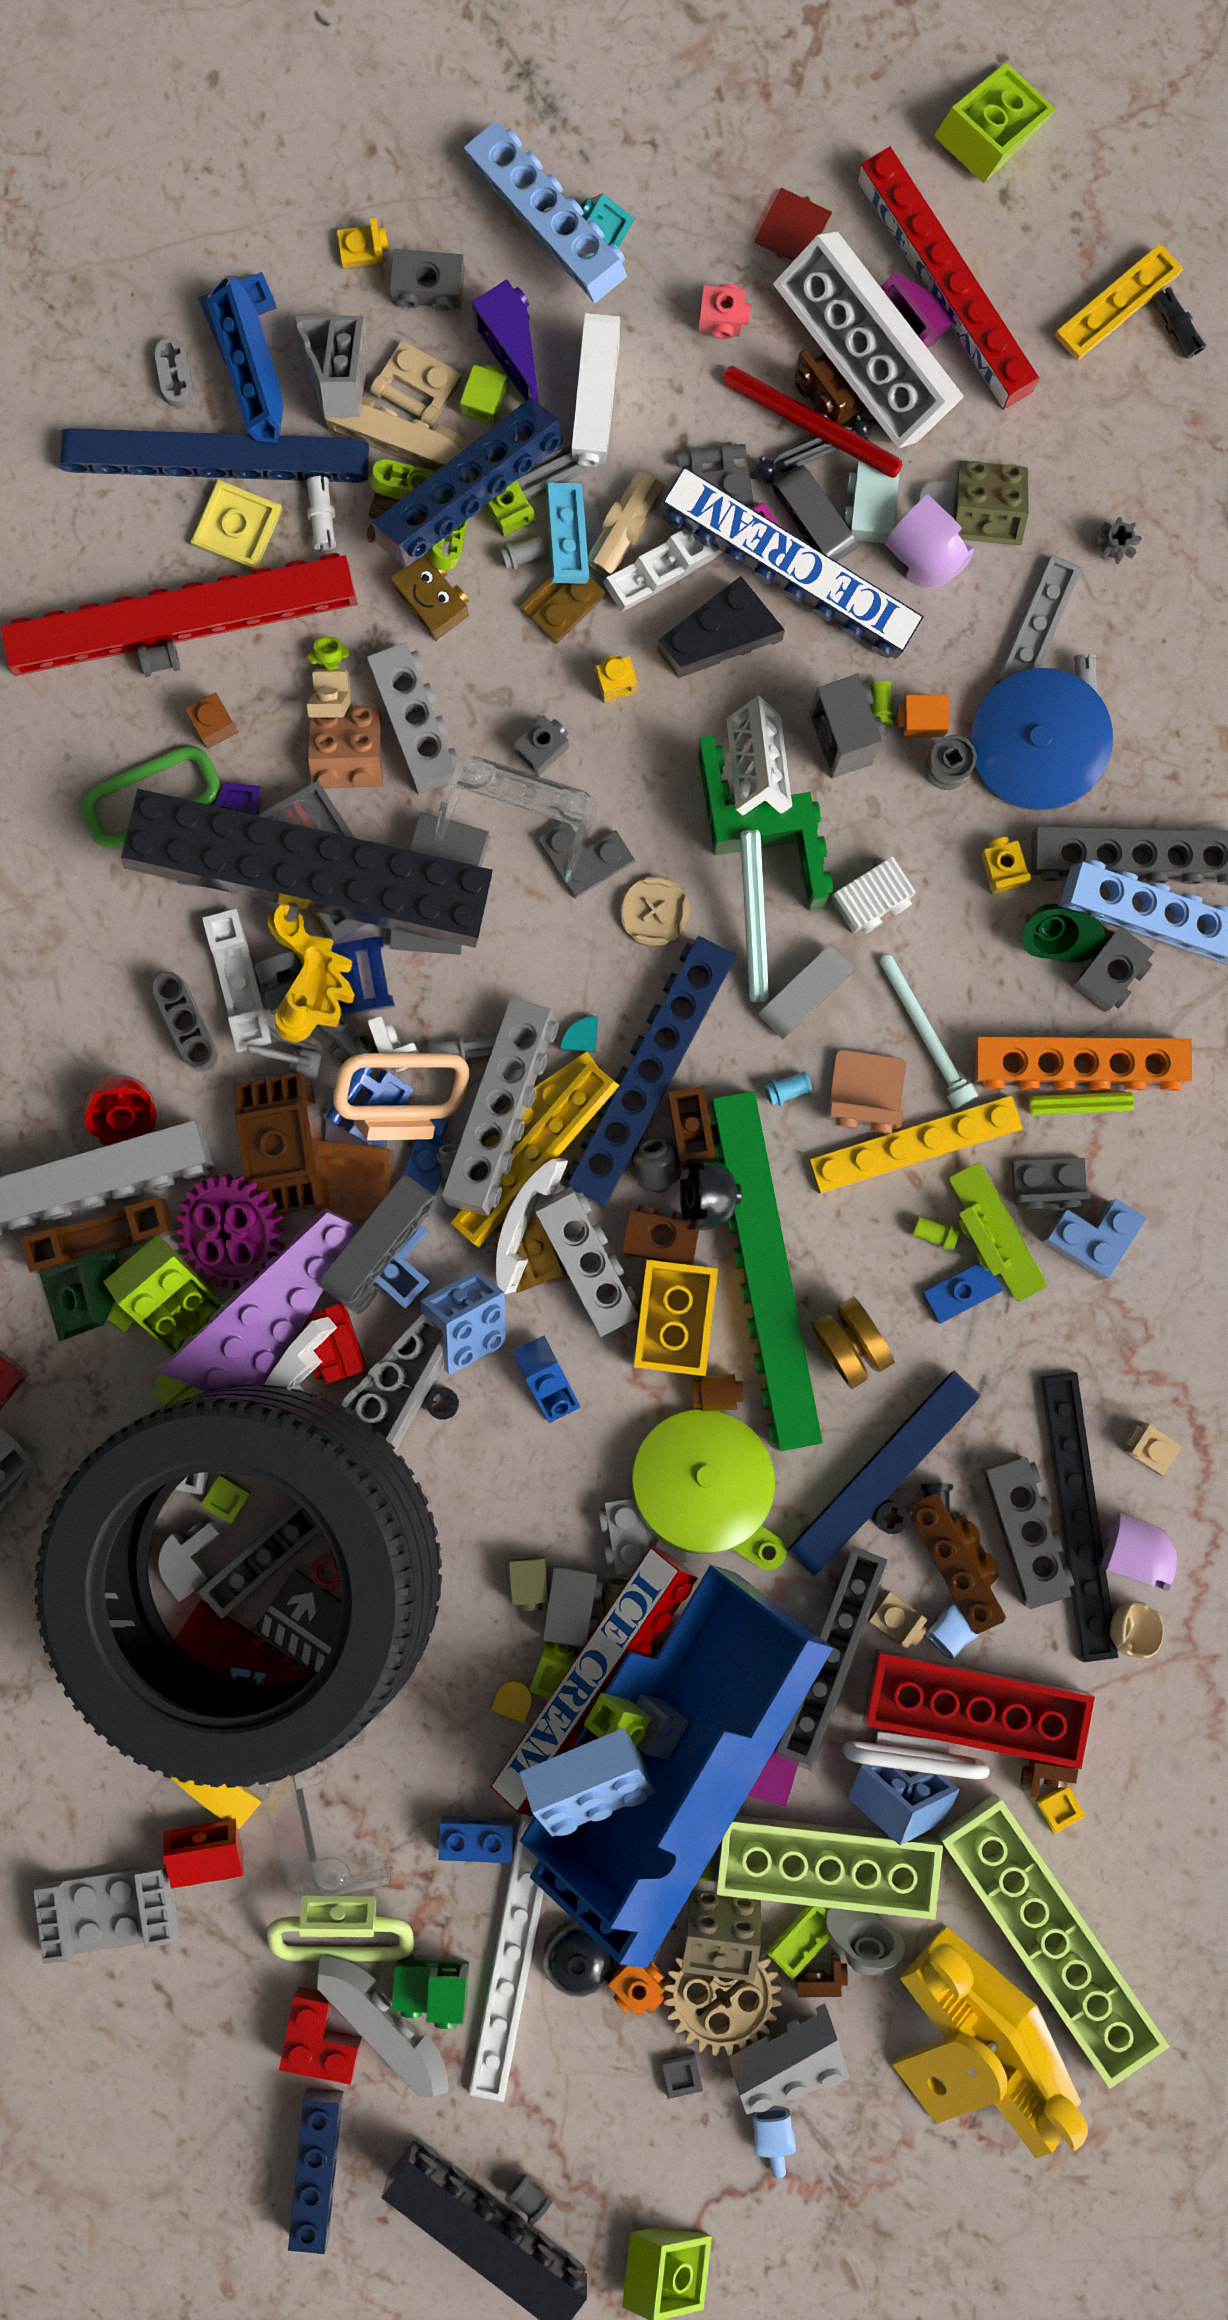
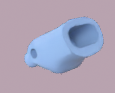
M957 1603L947 1605L936 1622L925 1633L932 1645L949 1659H954L964 1646L978 1636L971 1629Z
M772 2106L767 2111L753 2113L755 2153L758 2156L770 2158L772 2176L774 2178H782L786 2175L784 2156L794 2154L796 2142L789 2109L782 2106Z

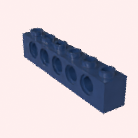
M530 397L375 519L372 524L379 546L405 568L415 560L422 558L429 549L443 538L448 537L454 529L469 517L476 515L483 506L496 496L501 495L508 486L522 475L527 474L532 467L547 455L557 450L563 443L558 418Z

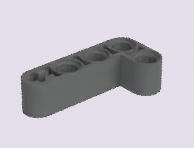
M409 1175L402 1177L324 1274L320 1286L354 1313L361 1314L377 1295L378 1290L373 1284L430 1213L436 1203V1196Z

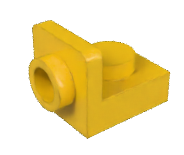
M377 216L370 217L371 225L337 230L343 269L384 263L382 250L389 249L386 228H379Z

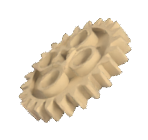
M676 1954L675 1960L680 1967L679 1969L674 1967L668 1968V1974L675 1981L664 1982L665 1990L673 1993L664 1997V2005L675 2006L667 2013L668 2020L679 2019L674 2027L676 2033L687 2030L685 2036L686 2044L691 2043L697 2038L698 2051L702 2052L706 2045L710 2044L713 2056H716L720 2046H725L728 2056H732L733 2045L738 2044L739 2048L743 2050L746 2048V2040L750 2039L753 2043L759 2041L758 2031L766 2034L770 2033V2029L765 2021H777V2014L771 2010V2007H779L782 2004L781 1999L772 1994L778 1993L782 1989L780 1983L770 1982L778 1976L776 1968L765 1969L771 1962L767 1955L758 1959L754 1982L743 1980L734 1985L738 1981L737 1979L681 1972L683 1956ZM693 1983H702L707 1987V1991L702 1997L693 1998L687 1993L688 1987ZM716 1989L728 1990L729 1999L717 1998ZM745 1990H752L758 1994L757 2000L751 2005H743L738 2001L739 1995ZM711 2003L705 2012L700 2015L696 2014L697 2009ZM719 2012L726 2014L729 2020L725 2026L716 2028L709 2023V2019L713 2014Z

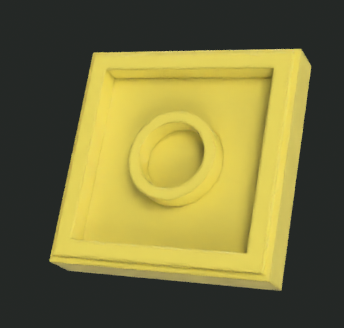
M217 479L190 543L196 548L248 569H257L283 507L281 504Z

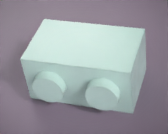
M858 461L855 473L849 472L847 494H853L852 507L846 506L844 522L856 541L884 544L887 537L893 531L900 472L895 478H890L861 461Z

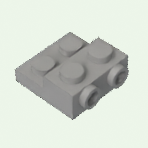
M633 1497L606 1501V1510L599 1511L602 1532L609 1531L611 1546H605L608 1568L615 1567L616 1575L634 1572L650 1547L671 1554L680 1563L687 1562L684 1551L664 1543L648 1529L636 1509Z

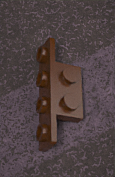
M936 1492L907 1506L906 1510L973 1632L979 1634L1003 1623L1006 1620V1615L990 1588L999 1577L997 1573L998 1567L992 1555L986 1553L980 1543V1534L975 1524L968 1521L965 1514L957 1516L952 1520L939 1494Z

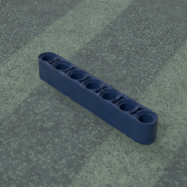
M955 1370L952 1371L799 1535L787 1552L812 1576L820 1572L967 1413L981 1394Z

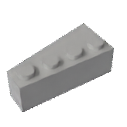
M424 1313L398 1339L384 1358L372 1367L368 1372L369 1374L355 1389L349 1392L340 1404L346 1407L345 1411L347 1413L354 1412L363 1421L372 1425L371 1430L375 1433L380 1432L384 1439L395 1447L394 1452L397 1451L444 1366L443 1331Z

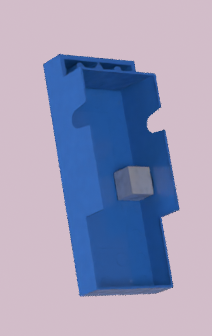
M711 1564L656 1659L628 1652L605 1694L629 1699L652 1718L645 1730L644 1737L636 1747L642 1755L655 1793L647 1796V1799L639 1805L632 1807L624 1806L612 1811L608 1818L601 1821L590 1820L577 1826L578 1828L574 1832L564 1836H551L534 1815L520 1839V1842L539 1859L530 1878L620 1965L648 1967L833 1650V1647L736 1572ZM585 1727L573 1749L594 1741L598 1737Z

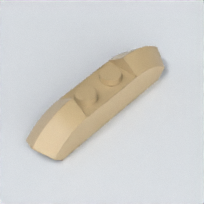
M362 396L360 417L349 418L324 417L317 400L323 419L330 432L345 438L367 441L369 447L435 472L470 445L459 434L441 424L433 431L430 430L431 427L425 422L417 419H412L411 422L401 419L391 409L379 407L377 410L373 408L375 399Z

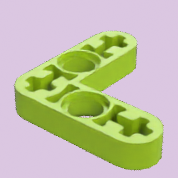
M382 459L374 464L369 477V484L376 493L401 500L414 490L412 482H424L435 472L394 460ZM383 474L389 476V481L383 479ZM401 478L406 479L404 486L400 485ZM467 520L459 525L457 529H454L448 537L443 538L428 550V559L435 568L447 571L457 566L463 551ZM444 541L450 542L447 551L449 556L443 555L441 548Z

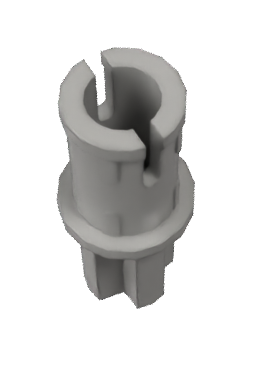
M490 1035L468 1039L459 1036L460 1040L428 1043L429 1053L456 1054L467 1063V1060L490 1057L497 1036Z

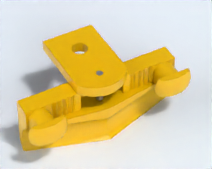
M948 1926L943 1928L900 1977V1980L943 2035L944 2039L900 2055L892 2066L936 2124L995 2104L1035 2158L1053 2153L1061 2140H1065L1072 2151L1077 2150L1083 2145L1088 2135L1087 2123L1077 2108L1081 2101L1038 2006ZM937 2078L940 2079L945 2085H943L942 2083H940V2082L937 2080Z

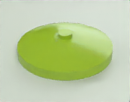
M703 1409L689 1410L665 1419L644 1439L633 1462L631 1490L634 1504L642 1521L661 1541L687 1553L716 1554L740 1545L762 1525L772 1506L775 1492V1475L773 1464L765 1445L746 1424L733 1416L719 1411L703 1412Z

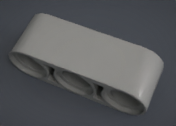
M830 944L775 996L758 1015L783 1040L856 969Z

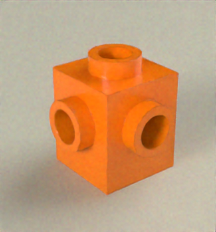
M652 1961L647 1968L619 1965L608 1979V1986L616 1993L613 1996L614 2001L626 2013L632 2010L638 2017L645 2011L650 2014L664 2000L662 1996L665 1992L662 1981L664 1975ZM637 1985L643 1986L642 1988H635Z

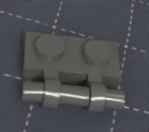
M731 442L720 443V447L701 450L700 446L690 447L687 452L676 453L677 467L691 466V470L745 505H753L749 467L734 468L733 461L734 459L747 458L745 444L732 445ZM722 461L723 470L703 472L702 464Z

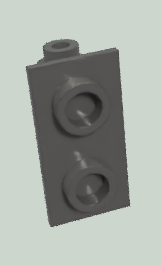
M342 1013L340 1014L337 1027L317 1024L310 1034L326 1049L336 1042L338 1046L333 1049L332 1054L342 1063L354 1055L375 1053L377 1050L371 1039L353 1027Z

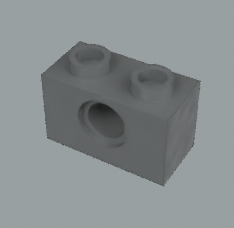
M393 249L390 282L392 303H397L404 308H416L418 305L432 306L439 311H451L453 308L461 309L465 272L463 254ZM424 278H432L436 281L429 287L419 284Z
M1120 926L1111 934L1100 952L1095 955L1072 987L1104 1012L1113 1006L1119 1009L1131 994L1127 987L1133 979L1136 978L1140 981L1153 965L1148 960L1154 951ZM1110 963H1116L1123 969L1122 980H1115L1108 974V965Z

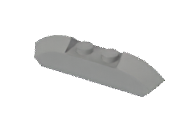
M320 1956L317 1989L419 2097H434L449 2092L446 2068L437 2047L427 2034L416 2039L414 2037L416 2032L411 2024L403 2017L398 2020L390 2012L389 2008L391 2005L379 1991L373 1993L369 1989L376 1980L365 1970L351 1962L336 1957Z

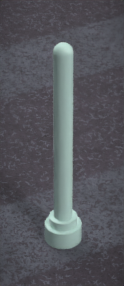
M883 955L880 959V964L949 1085L947 1091L950 1095L947 1098L953 1109L959 1108L975 1099L979 1095L973 1084H968L966 1079L962 1080L895 960L891 955Z

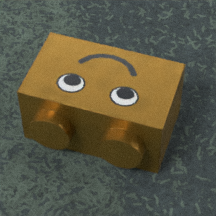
M425 554L407 568L404 567L391 577V581L395 591L437 641L469 616L466 605L469 599L458 585L452 588L444 578L448 575L446 570L435 568Z

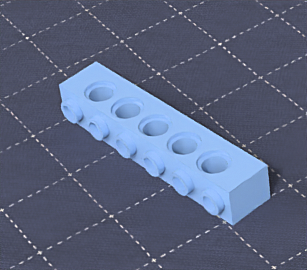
M497 121L493 122L464 147L472 166L587 296L596 303L627 277L622 265L625 261L624 255L614 243H611L609 246L602 239L604 238L603 232L592 219L587 222L582 217L584 214L583 210L573 197L570 196L566 199L561 194L563 189L551 173L547 176L544 175L541 171L543 167L537 157L531 151L525 153L520 148L522 143L513 130L509 128L505 131ZM552 207L550 210L543 212L545 209ZM573 230L571 233L564 235L567 231ZM594 253L591 257L584 258L586 255Z
M1085 859L1084 862L1070 867L1059 907L1092 915L1099 921L1116 927L1121 926L1125 930L1228 965L1227 906L1216 904L1211 907L1203 904V899L1199 896L1182 893L1180 896L1169 892L1170 887L1157 882L1146 884L1137 881L1138 876L1127 871H1117V873L1105 869L1106 865L1096 860ZM1101 884H1104L1109 889L1110 895L1107 901L1099 893ZM1134 895L1141 900L1142 908L1140 912L1136 911L1132 905ZM1166 906L1173 911L1174 919L1172 923L1168 922L1165 918L1164 911ZM1198 918L1205 922L1206 930L1204 934L1200 933L1197 928Z

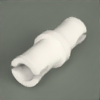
M314 476L306 480L310 503L307 516L308 520L312 521L314 549L319 551L321 545V551H329L336 547L332 521L335 518V509L330 504L328 478L323 477L321 482V476Z

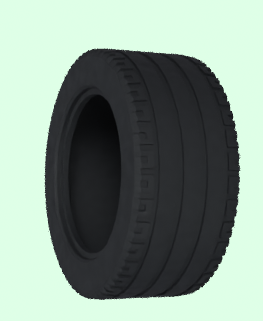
M238 1385L218 1388L186 1398L133 1421L104 1441L101 1447H97L78 1466L79 1471H75L70 1476L67 1484L59 1493L62 1497L54 1502L51 1515L48 1516L46 1524L49 1526L42 1532V1544L38 1548L37 1555L41 1557L35 1566L37 1579L34 1580V1588L38 1589V1595L34 1597L35 1604L38 1605L36 1619L41 1621L42 1628L39 1629V1634L45 1642L43 1649L45 1653H49L51 1660L48 1663L50 1668H54L57 1674L55 1679L58 1684L62 1682L66 1689L63 1691L66 1698H71L74 1703L72 1707L75 1711L80 1710L85 1716L83 1718L84 1722L87 1725L90 1723L95 1728L94 1732L98 1736L103 1735L107 1738L106 1743L111 1747H117L120 1750V1754L125 1757L130 1755L134 1758V1763L138 1765L143 1764L152 1772L158 1770L163 1772L164 1777H174L184 1783L191 1780L194 1781V1785L199 1786L205 1784L218 1788L226 1784L227 1788H235L236 1786L250 1787L256 1784V1782L259 1785L273 1781L276 1782L288 1777V1774L291 1777L305 1771L342 1749L392 1701L409 1680L429 1642V1633L434 1628L439 1609L436 1603L441 1597L442 1575L439 1574V1569L442 1567V1559H440V1543H436L435 1538L438 1535V1531L433 1521L432 1511L428 1512L426 1507L429 1503L427 1497H424L420 1483H415L412 1478L414 1475L412 1469L408 1468L402 1455H396L393 1451L395 1447L388 1443L380 1432L375 1433L371 1430L372 1425L367 1421H363L356 1413H347L345 1411L346 1407L338 1405L330 1399H318L317 1394L308 1393L296 1388L290 1391L285 1386ZM202 1472H231L265 1481L279 1488L298 1502L322 1530L337 1563L341 1582L342 1603L340 1622L334 1644L318 1672L306 1678L282 1684L259 1685L235 1681L207 1669L194 1660L180 1647L167 1630L152 1597L148 1573V1553L153 1528L163 1505L176 1487L189 1475ZM105 1593H116L119 1599L105 1598ZM109 1620L133 1621L135 1626L111 1627Z

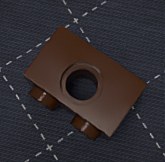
M704 1086L668 1092L680 1166L684 1165L688 1159L715 1160L716 1156Z
M638 1205L637 1211L630 1210L622 1254L663 1262L693 1265L699 1230L687 1229L686 1226L691 1224L690 1219H683L679 1212H673L672 1218L659 1216V1209ZM659 1225L668 1227L672 1233L671 1241L665 1245L656 1244L651 1237L653 1228Z

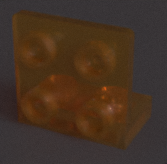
M319 1141L317 1153L321 1158L319 1177H327L329 1202L321 1207H316L315 1214L326 1208L348 1219L367 1221L389 1193L394 1152L387 1148Z

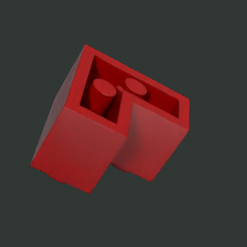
M298 1987L293 1997L279 2071L351 2085L362 2037L327 2030L332 2004L320 1991Z

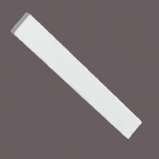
M524 1814L521 1815L468 2093L470 2096L504 2102L544 1893L530 1878L539 1859L520 1842L521 1837L533 1816Z

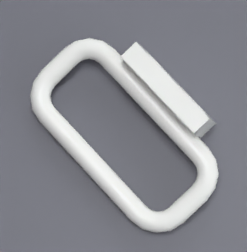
M877 1730L875 1743L848 1741L842 1748L845 1757L851 1761L901 1769L906 1773L919 1774L924 1772L968 1779H985L990 1773L989 1766L980 1759L949 1754V1742L909 1734Z

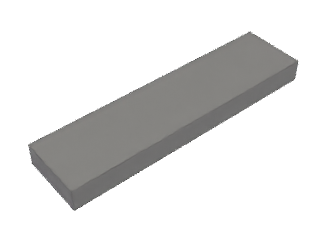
M1050 554L995 683L999 684L1018 672L1041 667L1083 567Z

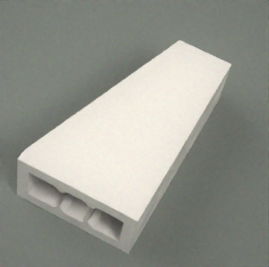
M585 313L572 440L573 462H578L579 465L584 467H597L599 464L607 465L620 343L619 316Z

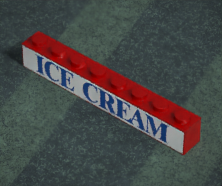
M889 146L862 162L857 179L859 186L926 290L937 297L954 319L955 323L951 326L952 331L1003 410L1033 393L1039 380L1038 374L892 147Z
M650 1547L490 1786L517 1813L534 1817L519 1772L573 1749L585 1728L584 1723L599 1695L606 1692L628 1652L649 1656L652 1646L660 1634L669 1627L672 1616L680 1604L691 1594L692 1587L698 1577L671 1554Z

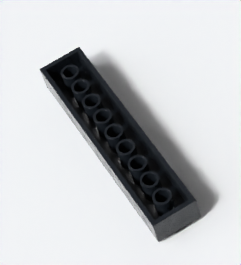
M138 788L121 855L124 869L474 948L479 938L493 873L492 869Z

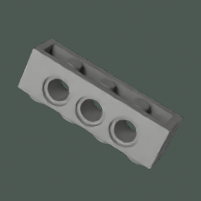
M407 642L368 656L370 668L418 794L458 780L455 769L461 768L454 747L451 749L446 747L443 737L449 735L442 715L435 717L431 704L437 702L430 683L423 685L418 672L424 671L417 650L410 652ZM402 678H407L413 682V685L408 691L400 692L394 688L396 682ZM415 710L425 713V719L419 724H411L407 721L409 713ZM425 743H434L437 745L438 750L433 756L424 757L419 753L420 747Z
M572 1186L533 1205L600 1336L602 1337L639 1318L634 1307L640 1305V1302L631 1285L626 1288L623 1287L618 1276L624 1274V1271L615 1254L610 1257L607 1256L602 1245L608 1243V1240L599 1223L594 1226L591 1225L586 1214L591 1212L592 1209L583 1192L576 1195ZM570 1221L582 1223V1230L576 1236L564 1234V1227ZM594 1252L598 1254V1261L594 1266L583 1267L580 1265V1259L585 1253ZM604 1283L614 1285V1292L611 1296L600 1298L596 1295L600 1285Z

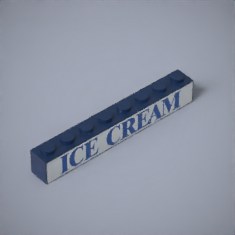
M685 466L659 508V512L664 514L663 519L676 528L685 527L694 533L693 537L699 543L707 547L713 545L723 551V556L735 565L744 564L754 570L753 575L766 584L773 582L784 589L783 594L792 601L798 603L803 601L813 607V613L825 621H831L832 619L842 625V630L848 636L857 640L863 638L873 645L872 649L882 657L897 659L903 653L924 618L920 613Z

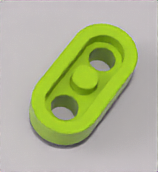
M762 1525L747 1540L732 1548V1550L763 1570L777 1569L784 1563L787 1554L784 1542ZM766 1546H772L775 1549V1555L771 1559H765L762 1556V1550Z

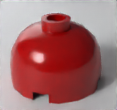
M116 1074L106 1076L96 1082L86 1095L83 1109L86 1128L90 1134L92 1133L99 1138L100 1143L109 1146L142 1136L148 1130L150 1133L154 1129L157 1119L155 1103L151 1092L143 1082L129 1075Z

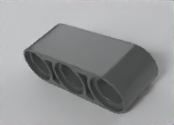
M804 465L799 466L772 484L777 499L809 545L836 562L857 549V543L853 534Z
M174 972L159 974L152 984L153 995L182 1059L196 1071L210 1070L217 1062V1049L188 985ZM172 981L177 982L179 985L177 995L173 998H164L162 991L165 984ZM185 1013L192 1014L194 1019L192 1026L188 1030H179L177 1028L178 1018ZM205 1045L208 1049L206 1059L199 1063L193 1062L191 1058L193 1049L196 1046Z

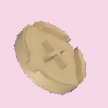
M660 876L645 877L633 884L624 893L620 905L621 923L627 935L635 942L647 947H664L676 941L685 931L690 918L689 901L683 890L672 880Z

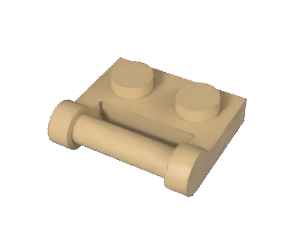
M402 339L381 374L374 380L370 393L379 399L382 396L432 427L460 384L462 374ZM393 379H396L432 400V403L426 406L390 384Z

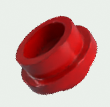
M332 1553L319 1556L311 1566L313 1582L325 1590H332L341 1585ZM325 1565L334 1566L336 1570L334 1577L327 1578L324 1576L323 1567Z

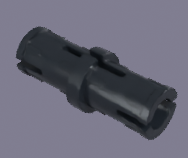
M1167 287L1165 293L1163 290L1157 293L1151 301L1167 324L1165 329L1168 334L1173 333L1186 358L1190 359L1193 357V353L1196 356L1202 352L1207 345L1203 342L1192 324V315L1190 312L1184 311L1172 288Z

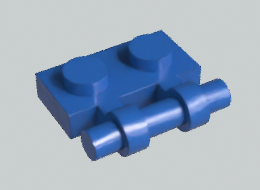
M360 1068L353 1073L347 1098L350 1105H353L352 1102L362 1086L369 1090L359 1106L405 1105L414 1090L384 1069H381L375 1080L369 1077L373 1068ZM333 1105L326 1118L338 1125L342 1116L337 1113ZM349 1120L344 1128L375 1149H377L382 1141L366 1140L355 1127L354 1120Z

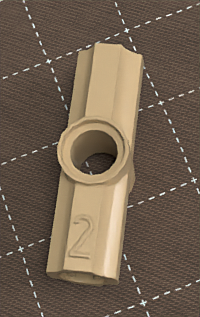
M637 471L620 502H615L608 512L602 525L603 531L588 554V565L597 573L603 576L614 574L630 546L633 547L641 536L647 523V516L664 488V485L654 476L647 472Z

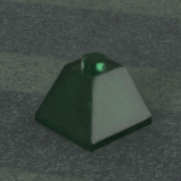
M114 1250L78 1257L40 1273L59 1342L105 1325L115 1299L103 1281L120 1267Z

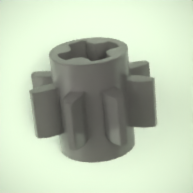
M1118 517L1113 526L1106 522L1103 524L1101 531L1106 536H1099L1095 542L1096 545L1103 548L1102 559L1108 556L1114 558L1115 563L1119 564L1124 555L1131 559L1134 557L1136 550L1132 546L1138 545L1142 540L1141 536L1135 535V522L1129 525L1122 522L1121 517ZM1119 536V542H1124L1123 546L1119 545L1118 540L1113 539V537Z

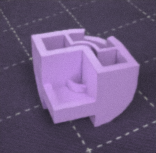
M928 493L898 523L884 543L901 562L909 567L905 578L917 586L927 588L943 586L954 579L969 564L974 553V548L970 544L966 546L958 535L962 527Z
M1119 1512L1115 1525L1107 1524L1103 1536L1109 1539V1543L1101 1567L1169 1591L1177 1567L1178 1556L1174 1542L1164 1530L1154 1524Z

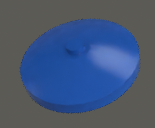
M1034 668L1018 672L1006 678L986 695L974 717L970 739L977 754L976 769L983 782L996 796L1022 809L1046 811L1065 807L1076 802L1090 792L1098 783L1110 761L1113 747V728L1105 703L1087 682L1063 670Z

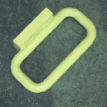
M302 1896L300 1916L276 1919L268 1926L267 1930L268 1945L271 1952L278 1958L287 1961H319L320 1956L336 1957L348 1962L399 1961L412 1953L414 1939L413 1931L405 1921L394 1917L375 1916V1896ZM299 1931L300 1937H374V1932H392L399 1936V1945L392 1947L289 1946L283 1943L281 1933Z

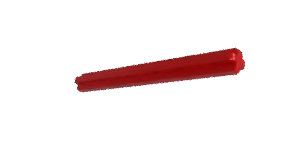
M729 366L726 372H724L722 376L724 385L890 478H895L901 471L903 466L902 460L883 448L735 366Z

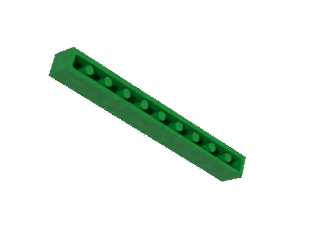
M755 1091L714 1098L711 1102L712 1108L707 1109L711 1129H717L719 1139L718 1143H713L715 1159L727 1166L734 1175L736 1183H739L742 1189L741 1203L736 1205L733 1215L728 1220L730 1234L737 1233L739 1247L733 1248L736 1267L737 1269L743 1268L746 1282L740 1283L743 1303H750L753 1316L747 1318V1326L750 1339L757 1338L759 1353H753L757 1375L764 1374L766 1388L760 1389L764 1410L770 1409L773 1423L767 1424L770 1444H777L778 1451L780 1452L823 1444Z

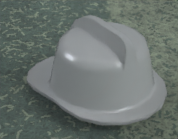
M830 1908L827 1912L826 1926L828 1933L844 1950L846 1960L854 1971L863 1975L882 1977L888 1969L899 1964L905 1955L903 1938L878 1914Z

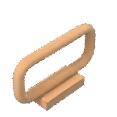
M451 1053L357 1054L347 1059L339 1068L333 1093V1105L339 1115L345 1119L354 1120L355 1127L366 1140L433 1139L435 1126L430 1119L449 1117L462 1106L469 1081V1067L462 1057ZM449 1067L455 1070L452 1094L450 1099L444 1104L353 1106L347 1100L351 1077L360 1068Z

